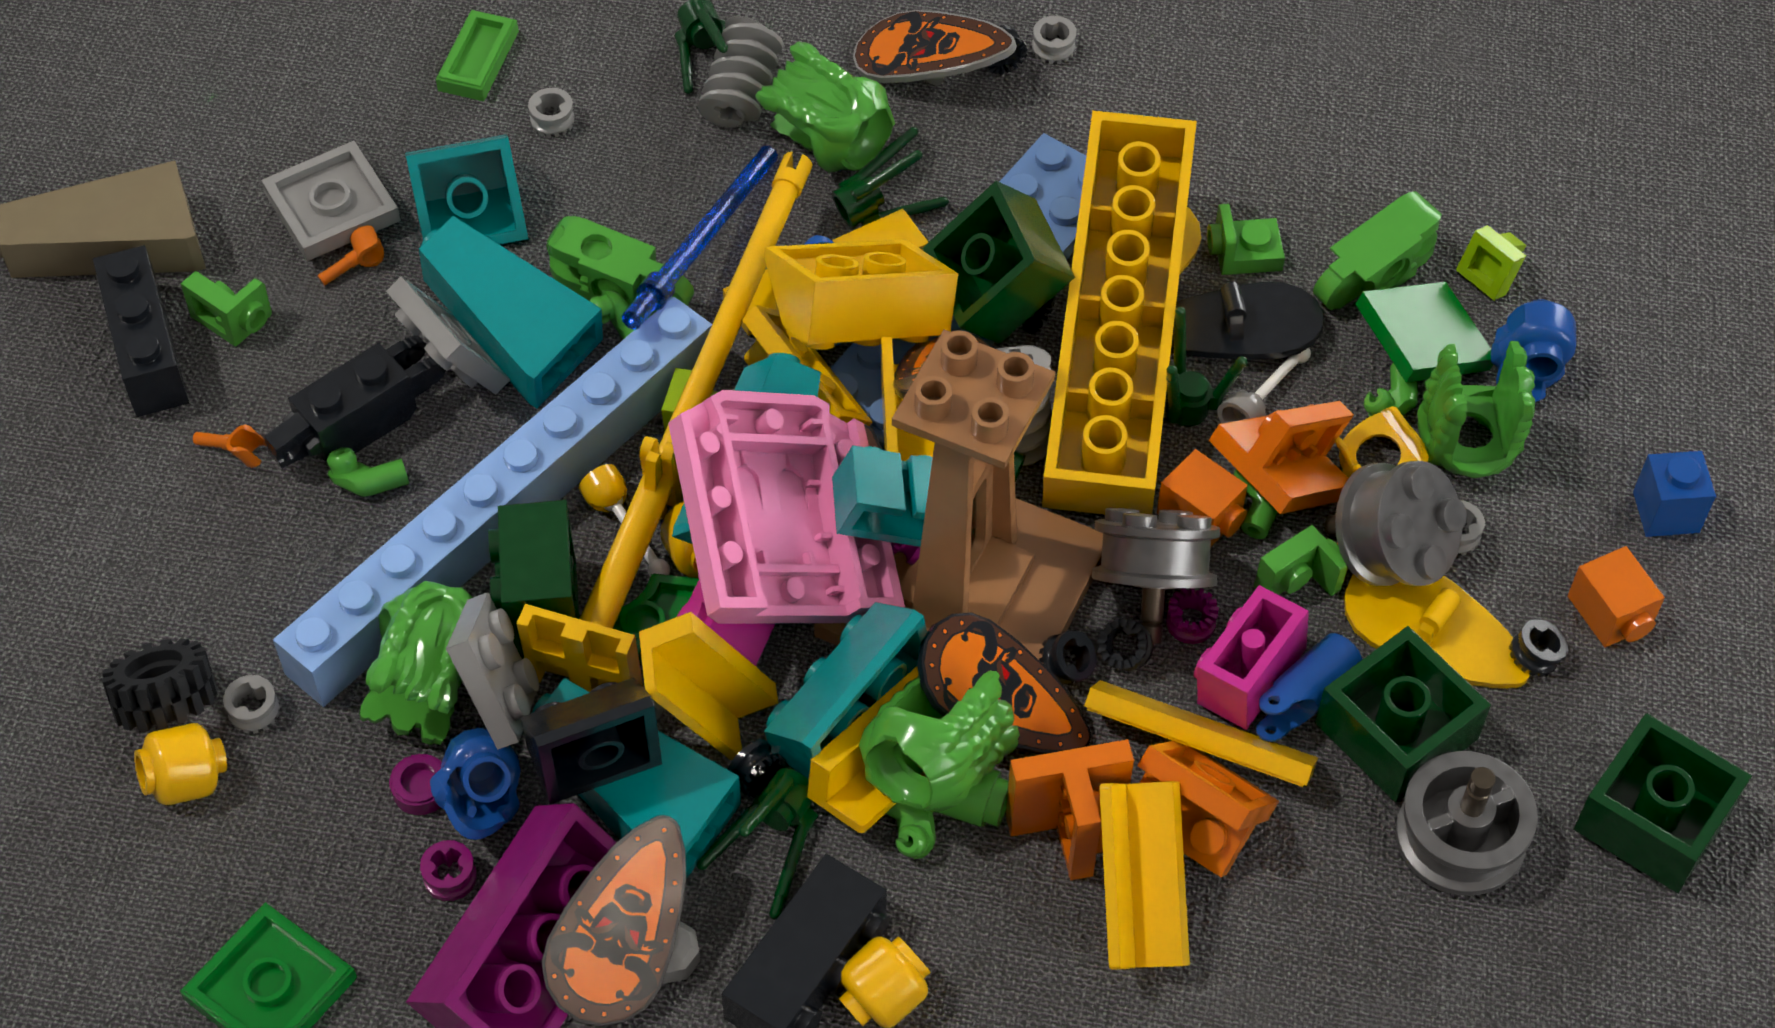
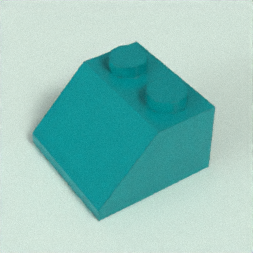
M506 134L405 153L423 240L428 233L442 227L452 216L499 245L529 239L509 138Z

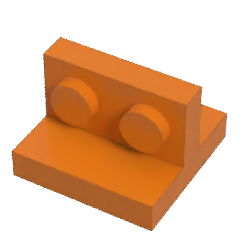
M1341 401L1317 405L1310 404L1305 407L1288 410H1277L1267 416L1221 423L1217 426L1209 441L1279 514L1338 502L1341 491L1349 478L1326 455L1335 444V439L1339 438L1354 414Z
M1129 740L1010 760L1006 820L1010 836L1057 828L1070 881L1093 877L1097 853H1103L1100 784H1130L1134 758Z
M1175 741L1148 746L1137 767L1145 771L1139 783L1180 782L1184 854L1219 877L1228 874L1255 826L1268 821L1279 803V800L1202 751Z

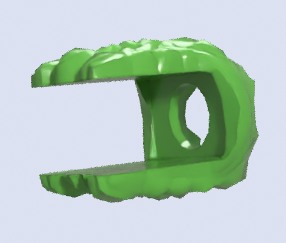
M796 42L790 47V53L795 61L793 63L786 61L785 70L778 69L777 77H773V85L762 86V90L758 91L755 97L765 110L777 113L774 116L775 120L770 124L771 127L781 135L790 137L795 143L801 144L808 151H812L820 168L828 173L840 170H860L879 154L895 125L886 89L875 80L853 76L837 63L831 62L826 57L820 55L813 45L806 42Z
M1518 341L1509 342L1497 386L1462 385V375L1457 365L1458 354L1455 343L1448 344L1440 351L1437 366L1431 372V377L1425 381L1424 400L1419 405L1417 412L1419 435L1425 443L1429 463L1441 466L1454 475L1476 479L1499 474L1512 465L1515 458L1524 451L1525 439L1530 434V428L1533 425L1532 418L1535 413V398L1532 396V390L1535 387V375L1532 370L1526 367L1527 353ZM1466 416L1473 417L1480 424L1490 429L1492 439L1486 446L1471 448L1458 443L1461 426L1464 424Z
M424 581L416 587L409 588L403 594L396 596L382 606L379 614V628L382 638L378 658L371 663L366 674V684L369 686L370 692L364 698L361 705L360 720H369L376 724L387 717L390 718L392 728L397 735L408 736L414 727L420 729L422 743L429 745L442 744L450 728V717L458 700V689L462 685V679L446 647L466 601L473 598L462 587H448L437 582Z
M992 670L984 673L975 686L967 690L962 700L957 701L952 710L944 717L931 706L921 688L919 675L908 682L902 691L896 692L889 702L880 707L878 714L864 729L859 748L865 765L866 780L888 796L893 803L909 805L925 811L940 813L962 802L967 797L970 788L981 783L983 776L991 773L995 765L1001 763L1004 756L1012 753L1018 746L1020 732L1018 726L1012 725L1015 719L1012 705L1006 700L999 699L1002 693V686L998 680L1000 677L999 673Z

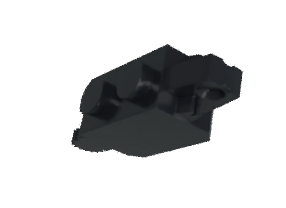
M410 335L408 338L405 337L403 341H399L387 349L380 343H377L289 397L288 401L291 412L282 419L283 423L264 436L268 452L282 469L308 455L314 456L319 454L327 463L328 455L339 448L347 447L352 449L354 453H357L410 420L417 409L415 398L430 389L432 385H436L438 381H441L446 370L430 356L420 362L422 357L425 356L426 351L424 347L426 343L419 336Z

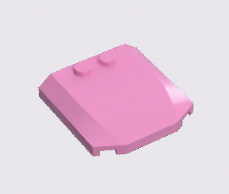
M721 390L699 405L681 413L668 423L707 616L718 624L848 623L858 614L863 616L875 602L905 608L891 542L836 533L832 476L852 445L867 447L869 443L864 423L855 418L848 423L830 414V404L815 395Z

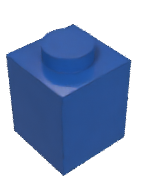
M1702 451L1648 454L1633 490L1646 537L1700 533L1716 498Z

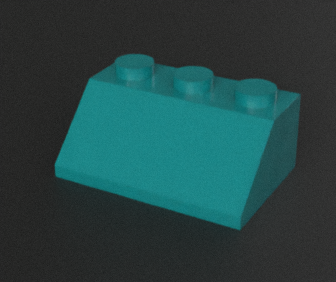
M875 602L863 616L858 614L853 617L844 628L838 646L827 658L820 657L808 669L803 680L804 685L790 701L787 699L781 701L769 715L766 723L767 728L764 730L768 743L771 745V752L773 754H780L786 760L787 765L809 780L811 759L917 666L920 644L927 633L924 616L914 609Z

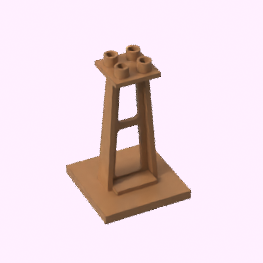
M944 329L892 417V426L935 443L919 559L911 566L906 563V555L904 553L898 552L894 555L905 608L914 609L924 616L927 632L933 624L951 614L972 612L988 618L1015 637L1039 659L1042 657L1039 651L1044 647L1042 643L1048 637L1062 634L1068 630L1093 581L1092 568L1101 566L1103 533L1016 498L1014 452L1055 379V371L1034 364L1033 360L1024 353H1005L977 342L971 333L961 330L950 332ZM815 623V637L838 646L841 634L848 623Z

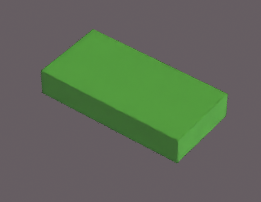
M471 10L436 78L438 91L484 102L519 32L517 20Z

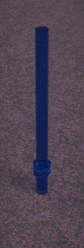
M767 145L760 148L660 270L648 274L638 286L637 297L622 314V321L628 328L633 330L639 329L654 310H660L666 305L675 293L674 285L777 161L778 154L774 148Z

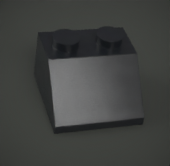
M634 677L619 683H603L592 689L588 694L563 703L550 702L544 704L532 714L520 717L527 749L550 805L662 764L655 705L651 696Z

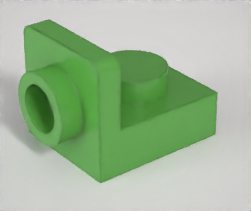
M1219 204L1215 224H1208L1207 244L1209 254L1218 256L1221 275L1283 271L1285 256L1277 218L1233 221L1230 204Z
M197 271L181 283L190 317L235 347L251 333L259 331L272 314L265 284L256 278L237 294H234L223 282L216 281L214 283Z
M1310 525L1261 557L1253 587L1256 589L1260 585L1277 595L1284 591L1292 594L1301 589L1313 577L1330 596H1333L1342 589L1348 567L1342 558L1338 544L1331 539H1326L1313 525Z

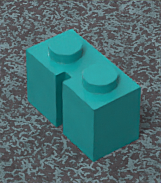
M852 445L832 476L836 533L921 547L933 457L911 455L908 460L902 461L900 453L884 451L872 446L860 447Z

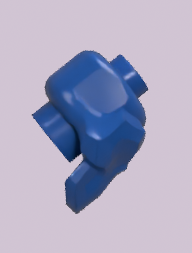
M1544 299L1527 302L1517 307L1508 316L1506 324L1497 329L1495 341L1492 344L1491 363L1498 368L1496 384L1499 381L1509 342L1518 341L1527 353L1526 367L1532 370L1535 375V387L1532 390L1535 403L1546 397V388L1557 383L1564 376L1565 365L1575 354L1577 344L1576 321L1571 311L1559 303Z
M475 728L463 731L450 741L440 770L430 779V786L435 802L445 810L454 828L465 838L478 840L492 835L502 828L503 824L509 822L518 811L520 802L516 789L521 772L518 755L511 745L497 750L487 729Z

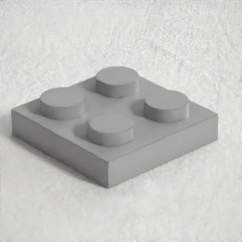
M355 141L261 180L265 195L306 261L351 243L350 236L359 227L369 225L374 227L375 231H378L401 221L397 205Z
M401 276L386 291L400 307L395 313L397 319L415 336L418 337L422 334L429 342L424 347L425 351L443 369L448 371L451 368L469 387L473 388L477 383H480L495 395L510 381V378L450 311Z
M487 592L466 601L446 650L498 750L520 741L523 732L520 717L530 714L533 701L539 689V680L531 661L527 658H521L513 642L514 630L509 616L502 608L496 609Z

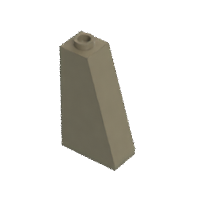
M176 161L0 204V259L4 258L11 278L96 275L93 258L143 245L146 246L155 273L193 272L206 269Z

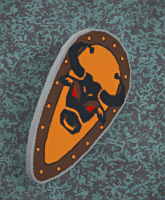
M912 10L898 12L881 19L866 30L856 43L853 59L859 74L880 83L926 80L928 83L937 86L942 84L947 76L971 72L1009 57L1015 52L1017 45L1011 34L991 22L941 11Z

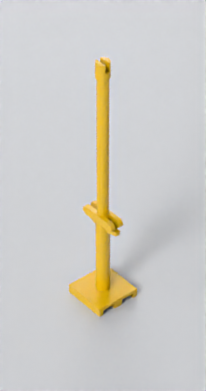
M793 151L784 154L772 181L770 195L670 421L711 396L742 325V319L748 311L767 267L764 259L765 247L776 246L794 202L800 197L812 170V162L804 154H802L796 169H793ZM669 425L660 444L658 439L645 436L642 441L640 461L643 476L580 619L532 605H524L516 624L524 658L529 659L533 664L539 682H541L545 671L569 677L572 683L589 692L603 683H619L633 677L643 687L635 635L613 629L657 525L660 519L664 520L667 513V505L674 507L683 500Z

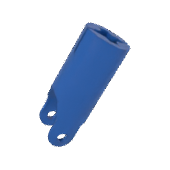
M1330 633L1284 671L1273 682V686L1259 699L1260 709L1268 715L1257 725V735L1264 741L1276 742L1285 737L1292 729L1301 726L1318 712L1324 688L1363 660L1357 647L1346 637L1337 633ZM1266 730H1272L1275 733L1269 734Z

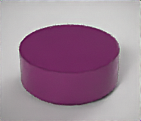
M415 754L402 759L393 768L389 779L390 790L394 802L402 811L412 815H426L441 808L435 802L430 786V779L440 770L442 762L438 758L428 754Z

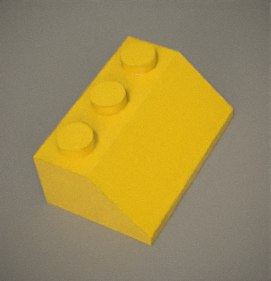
M906 239L765 247L764 259L782 325L801 339L802 344L806 347L827 350L832 349L835 343L853 342L863 346H878L881 344V337H892V339L899 338L912 343H923L928 341L929 336L941 335L944 329L951 332L958 273Z

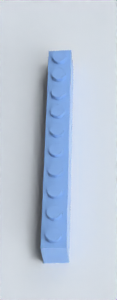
M672 297L277 635L273 642L284 674L322 707H325L378 658L382 640L379 628V614L386 602L391 601L409 588L416 587L424 581L437 582L448 587H461L491 561L488 529L498 528V506L557 501L563 498L590 471L597 468L661 412L675 368L693 369L712 323L676 297Z

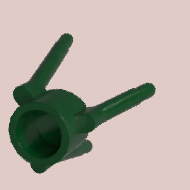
M688 0L680 7L677 14L681 29L675 33L674 37L679 46L683 90L687 94H691L693 91L690 47L694 45L699 49H709L716 46L721 53H725L728 50V46L721 35L726 28V22L719 19L715 7L710 0Z
M917 127L909 128L856 174L839 183L838 189L832 191L831 194L835 206L849 227L852 228L859 223L862 226L867 225L900 209H904L909 216L945 207L949 204L947 197H940L879 212L878 207L885 204L884 196L879 187L923 157V153L920 150H915L873 178L870 176L918 135L919 130Z
M1178 307L1175 310L1174 365H1169L1166 369L1168 392L1166 412L1167 420L1170 423L1191 427L1202 423L1206 419L1209 409L1218 410V407L1224 400V396L1247 365V359L1244 356L1237 358L1215 389H1212L1206 377L1201 373L1187 371L1186 310L1183 307Z
M787 768L779 769L767 787L760 791L753 803L709 847L710 849L696 864L699 870H705L739 835L742 837L749 836L762 821L778 831H786L789 826H794L795 831L769 912V916L773 920H777L782 913L808 831L818 818L817 813L809 807L813 802L807 797L809 780L799 772Z

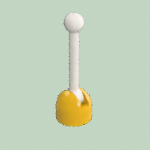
M605 464L590 471L581 480L578 489L591 507L601 512L608 513L613 511L622 524L626 514V510L622 506L627 495L625 479L615 465ZM648 546L644 558L649 564L648 573L650 577L653 573L669 575L670 566L668 562L658 559L651 547Z

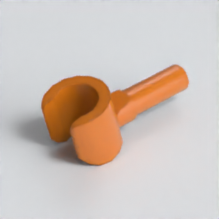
M369 225L362 226L351 234L350 242L353 251L344 255V258L317 275L324 286L359 264L364 267H374L383 261L384 248L374 227Z
M246 424L237 427L231 434L220 435L195 432L193 435V443L195 445L228 450L250 468L257 467L262 462L252 452L259 446H267L264 437Z

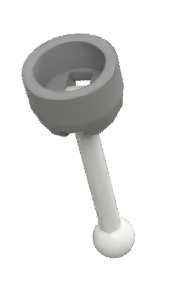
M1310 348L1290 356L1255 393L1238 390L1229 395L1218 407L1217 412L1220 422L1227 423L1265 416V403L1263 399L1297 364H1302L1309 360L1311 356Z

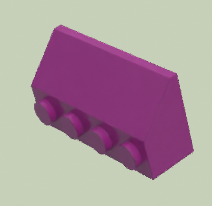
M575 803L535 806L408 997L406 1003L435 1028H560L568 1014L558 1008L545 987L542 958L546 941L568 901L616 841Z

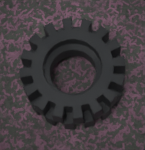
M180 638L175 644H173L172 639H165L161 641L159 646L153 647L152 642L142 645V651L135 652L132 649L124 653V660L114 659L109 663L111 668L104 669L102 673L103 678L101 680L115 723L118 726L123 725V728L129 731L137 727L139 732H148L152 725H157L158 730L168 728V722L174 720L178 724L188 721V714L191 713L198 716L205 711L203 705H212L215 701L214 696L218 695V689L205 647H202L198 641L190 643L189 639Z

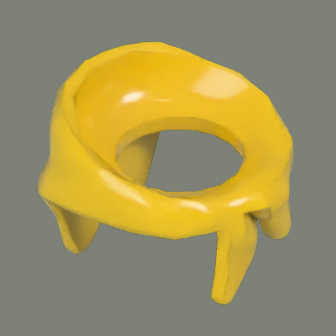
M1394 406L1366 418L1351 429L1343 440L1340 437L1335 439L1339 449L1342 471L1348 478L1362 467L1357 461L1359 447L1366 440L1373 437H1385L1398 445L1401 451L1398 465L1408 461L1428 462L1429 458L1425 443L1409 425L1398 408Z

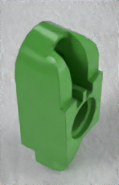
M1416 191L1408 192L1399 197L1330 247V250L1339 259L1329 265V268L1319 277L1313 289L1314 296L1328 309L1333 310L1342 308L1360 296L1363 291L1399 287L1414 277L1417 268L1425 264L1433 255L1438 236L1436 231L1438 230L1442 214Z
M576 216L564 217L558 222L547 240L546 247L550 256V272L553 278L588 301L592 297L601 296L603 290L618 292L644 322L672 297H676L687 306L693 298L694 289L689 280L678 273L676 269L656 261V247L585 218Z

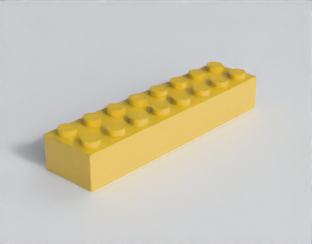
M1092 110L1071 268L1075 278L1069 283L1043 478L1042 508L1105 515L1106 508L1139 510L1140 514H1152L1167 390L1166 369L1170 363L1197 121Z

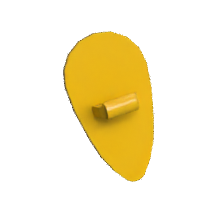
M1354 574L1352 575L1344 594L1345 616L1353 631L1371 647L1379 648L1405 627L1409 626L1470 685L1488 688H1519L1527 683L1530 670L1527 669L1525 672L1520 670L1523 666L1521 664L1517 666L1514 663L1516 658H1511L1509 645L1513 637L1508 630L1487 609L1446 576L1425 586H1411L1401 582L1390 586H1373L1359 580Z

